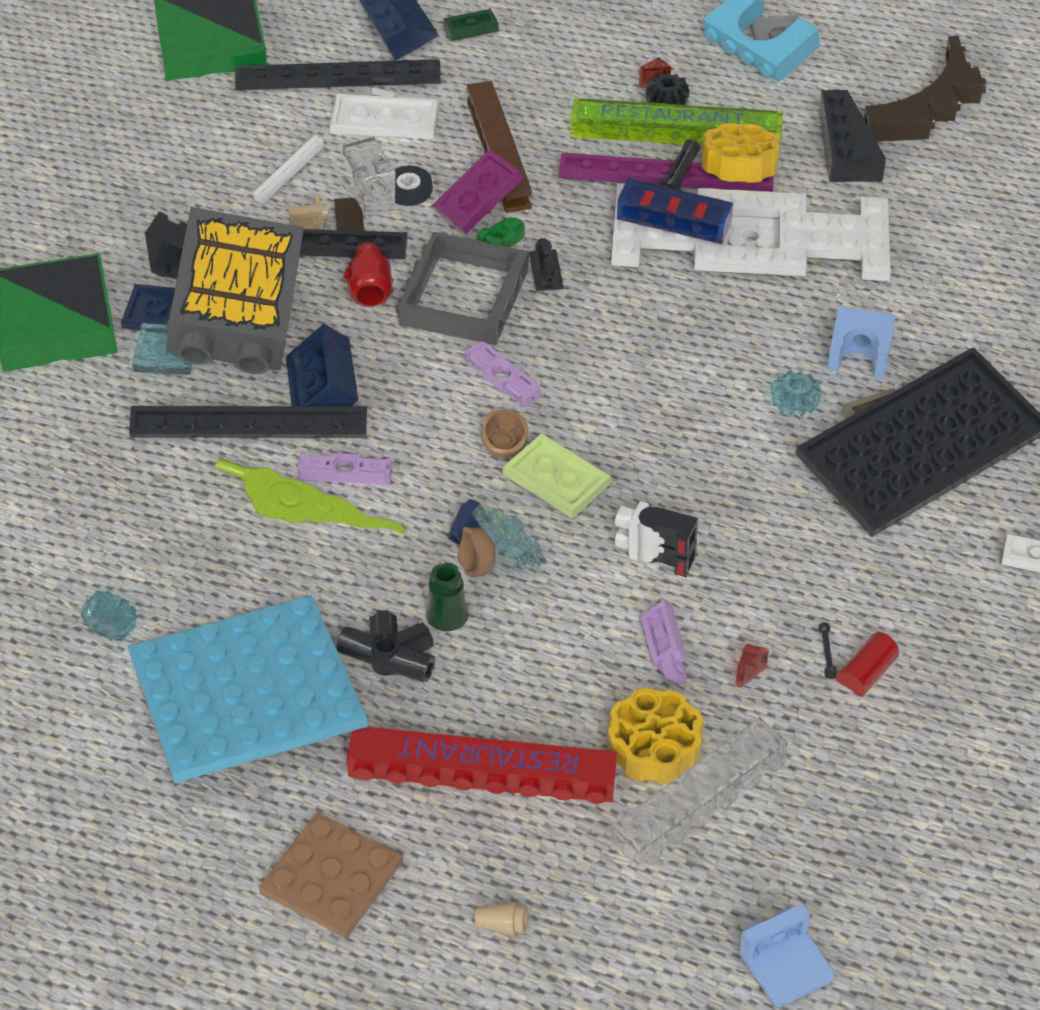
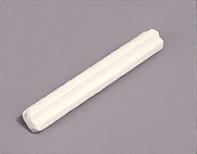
M313 135L253 192V199L260 204L268 201L324 147L323 138Z

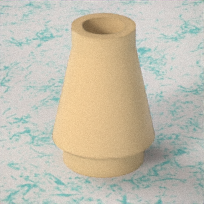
M518 901L489 907H477L475 914L476 928H484L517 937L518 934H525L528 927V908L526 905H519Z

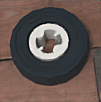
M408 165L395 168L388 173L385 179L386 195L392 202L398 205L413 206L421 204L430 198L432 194L433 183L431 175L427 170L418 166Z

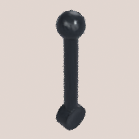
M822 622L819 624L818 630L822 634L827 666L824 675L828 679H834L837 676V669L832 664L828 635L831 627L828 623Z

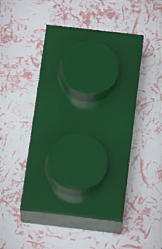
M491 9L443 18V26L451 41L499 31V23Z

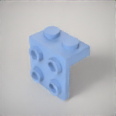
M803 903L794 908L786 907L777 912L774 917L762 923L759 921L754 922L742 932L739 955L775 1007H783L832 983L835 973L807 933L810 913Z

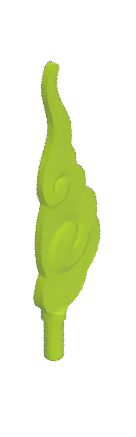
M219 458L216 463V469L237 476L245 481L246 496L252 501L254 509L260 515L267 518L282 519L291 523H300L306 520L315 523L330 521L333 523H346L359 528H389L400 534L405 532L404 527L397 522L367 516L347 500L334 495H326L305 482L281 477L280 474L270 468L260 467L254 469L248 466L243 467Z

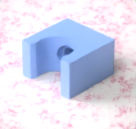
M839 306L827 369L838 371L841 359L851 353H860L867 355L873 360L874 377L884 379L896 315Z

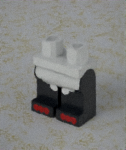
M642 501L639 502L636 509L621 506L615 518V526L620 527L616 533L615 546L628 549L630 559L638 561L640 557L648 563L659 562L675 567L674 574L686 578L697 554L698 518L659 507H649V503Z

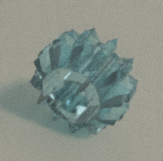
M790 369L787 374L779 373L777 380L772 384L773 406H778L780 413L789 411L790 417L794 413H798L803 418L806 412L813 413L816 406H818V402H820L819 381L814 380L812 373L803 374L802 369L798 373H794Z
M107 590L105 592L96 591L91 595L89 600L85 602L81 613L82 623L90 627V632H95L99 637H105L109 641L113 639L122 641L128 636L129 632H132L136 625L135 621L138 618L135 613L136 609L134 606L129 605L128 600L120 598L119 594L113 595Z

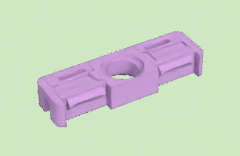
M481 341L465 351V363L470 362L483 372V378L502 393L507 391L520 402L521 408L529 406L531 399L536 401L540 398V385L485 342ZM499 372H506L509 374V376L506 378H499L495 376V374Z
M304 451L299 456L298 478L306 481L388 485L391 481L392 458L388 456L387 459L361 458L359 454L331 453V456L305 455ZM348 465L353 468L349 472H340L337 470L340 466Z

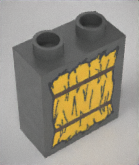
M190 207L169 318L166 352L175 353L181 360L190 364H205L210 360L234 363L239 370L249 374H262L268 370L280 371L304 227Z

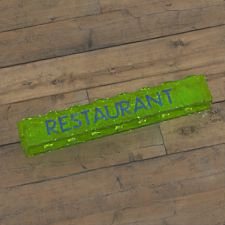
M574 98L571 116V138L684 145L687 139H692L698 142L700 146H703V137L707 130L715 129L721 124L735 123L762 126L765 130L778 135L780 138L779 146L781 147L783 111Z

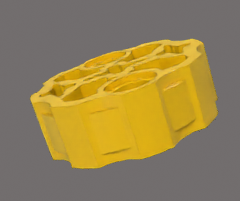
M721 124L715 129L707 130L704 134L702 168L707 173H711L719 179L728 182H760L764 178L774 176L778 172L780 138L775 133L754 124Z
M647 687L634 690L630 697L617 701L610 711L607 751L618 752L617 764L624 770L625 775L639 782L651 780L660 784L677 781L679 775L687 770H693L701 757L704 725L702 715L699 709L692 707L686 701L684 695L671 689L658 691Z

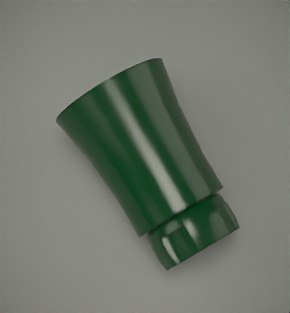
M445 562L442 565H436L431 571L426 620L437 630L454 631L461 628L467 622L469 611L465 602L462 575L456 565Z

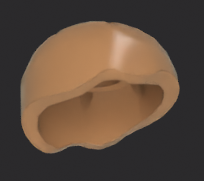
M496 410L485 417L481 436L483 445L490 454L499 458H510L517 455L525 446L528 425L522 415L509 410Z
M463 527L458 550L460 565L465 569L464 572L469 577H479L487 574L495 562L496 548L494 538L490 533L481 528Z

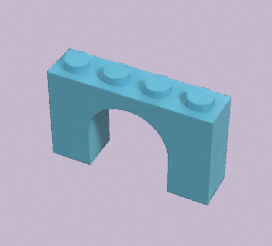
M724 0L703 19L704 34L710 42L720 44L727 53L737 55L747 66H754L764 77H771L777 82L783 80L820 47L818 29L800 17L775 38L753 40L743 34L744 30L765 12L764 0Z

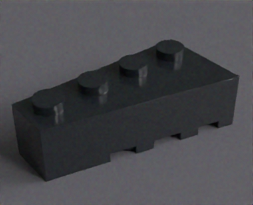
M159 211L145 232L151 273L161 277L166 276L177 279L187 223L181 221L179 224L167 220L168 215Z

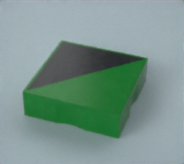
M154 0L166 81L201 77L214 73H234L235 66L267 65L265 42L256 0Z
M100 253L0 269V361L3 372L41 366L59 360H78L118 353Z

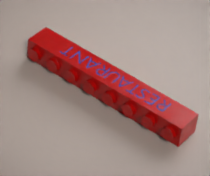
M365 727L352 731L347 754L348 776H353L359 780H370L373 778L388 780L395 784L412 782L421 783L426 787L442 785L452 786L458 790H469L472 788L487 790L494 794L511 792L520 793L526 797L541 795L551 796L562 801L581 799L593 804H601L604 802L613 803L618 752Z

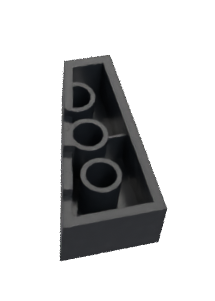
M839 89L822 90L819 118L829 182H882L886 157L849 91Z

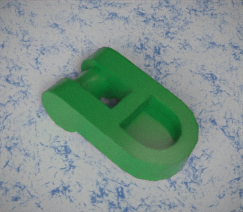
M509 217L501 220L489 229H481L476 239L481 242L512 247L524 238L525 224L517 218Z

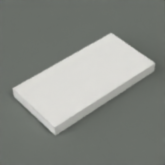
M337 94L330 123V133L434 139L439 100Z

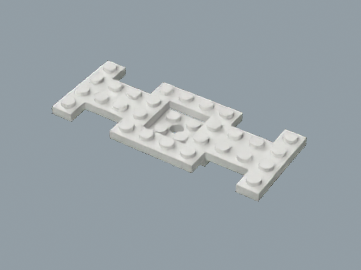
M617 184L611 266L639 267L640 248L695 251L694 270L806 276L807 257L861 260L862 280L890 281L888 198L861 197L860 215L807 212L806 194L698 188L697 204L698 202L709 204L702 219L692 216L696 206L679 205L677 211L672 212L665 210L667 204L655 203L650 204V206L639 204L644 194V185ZM746 237H753V238H755L756 240H755V241H747V240H745V238H746Z

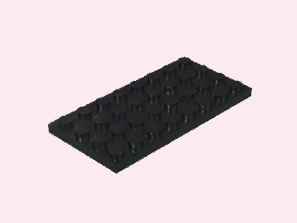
M972 347L797 446L795 454L873 537L1040 438V412Z

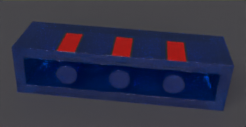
M627 178L618 197V220L718 244H723L732 223L733 202Z

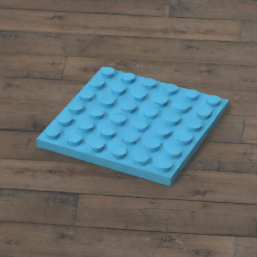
M312 595L128 646L133 666L174 783L368 727L367 716Z

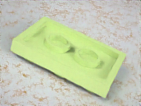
M542 433L503 466L504 476L572 519L611 484L610 475Z

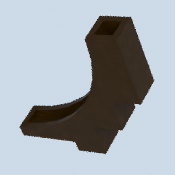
M948 36L945 52L946 66L942 74L931 85L919 93L902 100L887 104L865 106L864 120L877 142L929 139L930 130L935 128V122L955 121L956 112L960 111L961 104L980 103L982 93L986 92V79L982 78L979 67L971 68L970 62H966L965 46H961L959 36Z

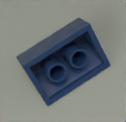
M359 0L368 18L395 60L404 57L439 36L417 0Z
M323 323L286 356L292 406H353L359 400L350 340L345 335Z

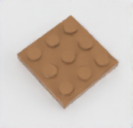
M316 812L261 883L259 890L266 897L347 939L403 862V856Z

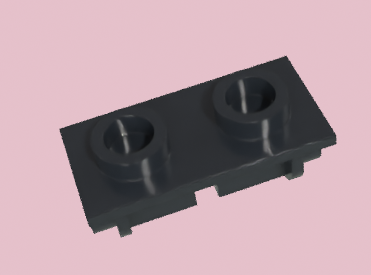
M541 238L535 245V251H529L536 291L564 289L557 251L552 249L550 241L546 238Z

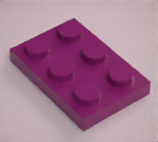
M489 149L432 206L440 215L467 234L524 177L518 169Z

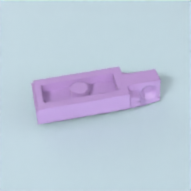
M664 599L643 614L641 620L653 665L659 668L660 672L665 675L666 680H671L676 685H679L688 679L686 667L682 663L686 660L685 649L672 603Z

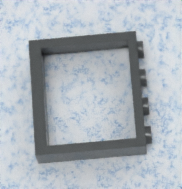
M433 232L428 244L423 245L421 259L416 260L414 264L412 278H408L405 283L403 297L398 298V306L395 312L399 314V325L497 345L529 271V251ZM439 258L508 272L487 320L418 306V302Z

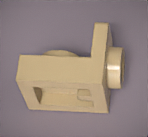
M314 195L315 205L289 208L290 225L304 227V229L324 230L323 221L328 220L327 205H321L320 195Z

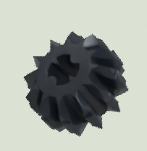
M667 72L666 75L657 73L656 77L650 78L647 84L646 101H648L650 108L656 107L657 111L661 108L667 114L668 109L678 113L679 108H685L690 89L686 83V78H679L678 74L669 75Z

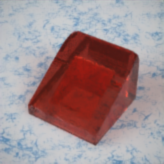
M660 57L640 67L639 87L647 88L650 78L656 77L657 73L666 75L668 72L671 75V66Z
M750 644L744 645L737 667L735 684L737 687H743L767 668L768 649Z

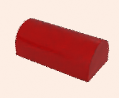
M875 632L840 670L836 681L863 697L898 658L899 648L897 643L889 635L883 632Z

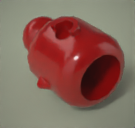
M365 242L359 245L356 249L355 257L344 271L343 281L347 282L350 298L356 304L364 307L382 305L393 293L392 283L394 279L392 278L390 263L381 254V250L376 244Z

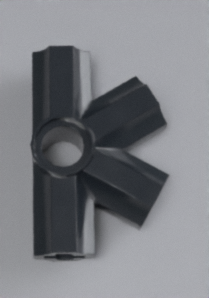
M379 610L376 614L369 617L370 634L346 626L341 631L336 644L337 652L372 664V669L379 675L388 676L398 673L421 682H428L435 666V656L423 653V651L433 647L434 640L429 628L423 622L398 632L397 616L391 614L389 610Z

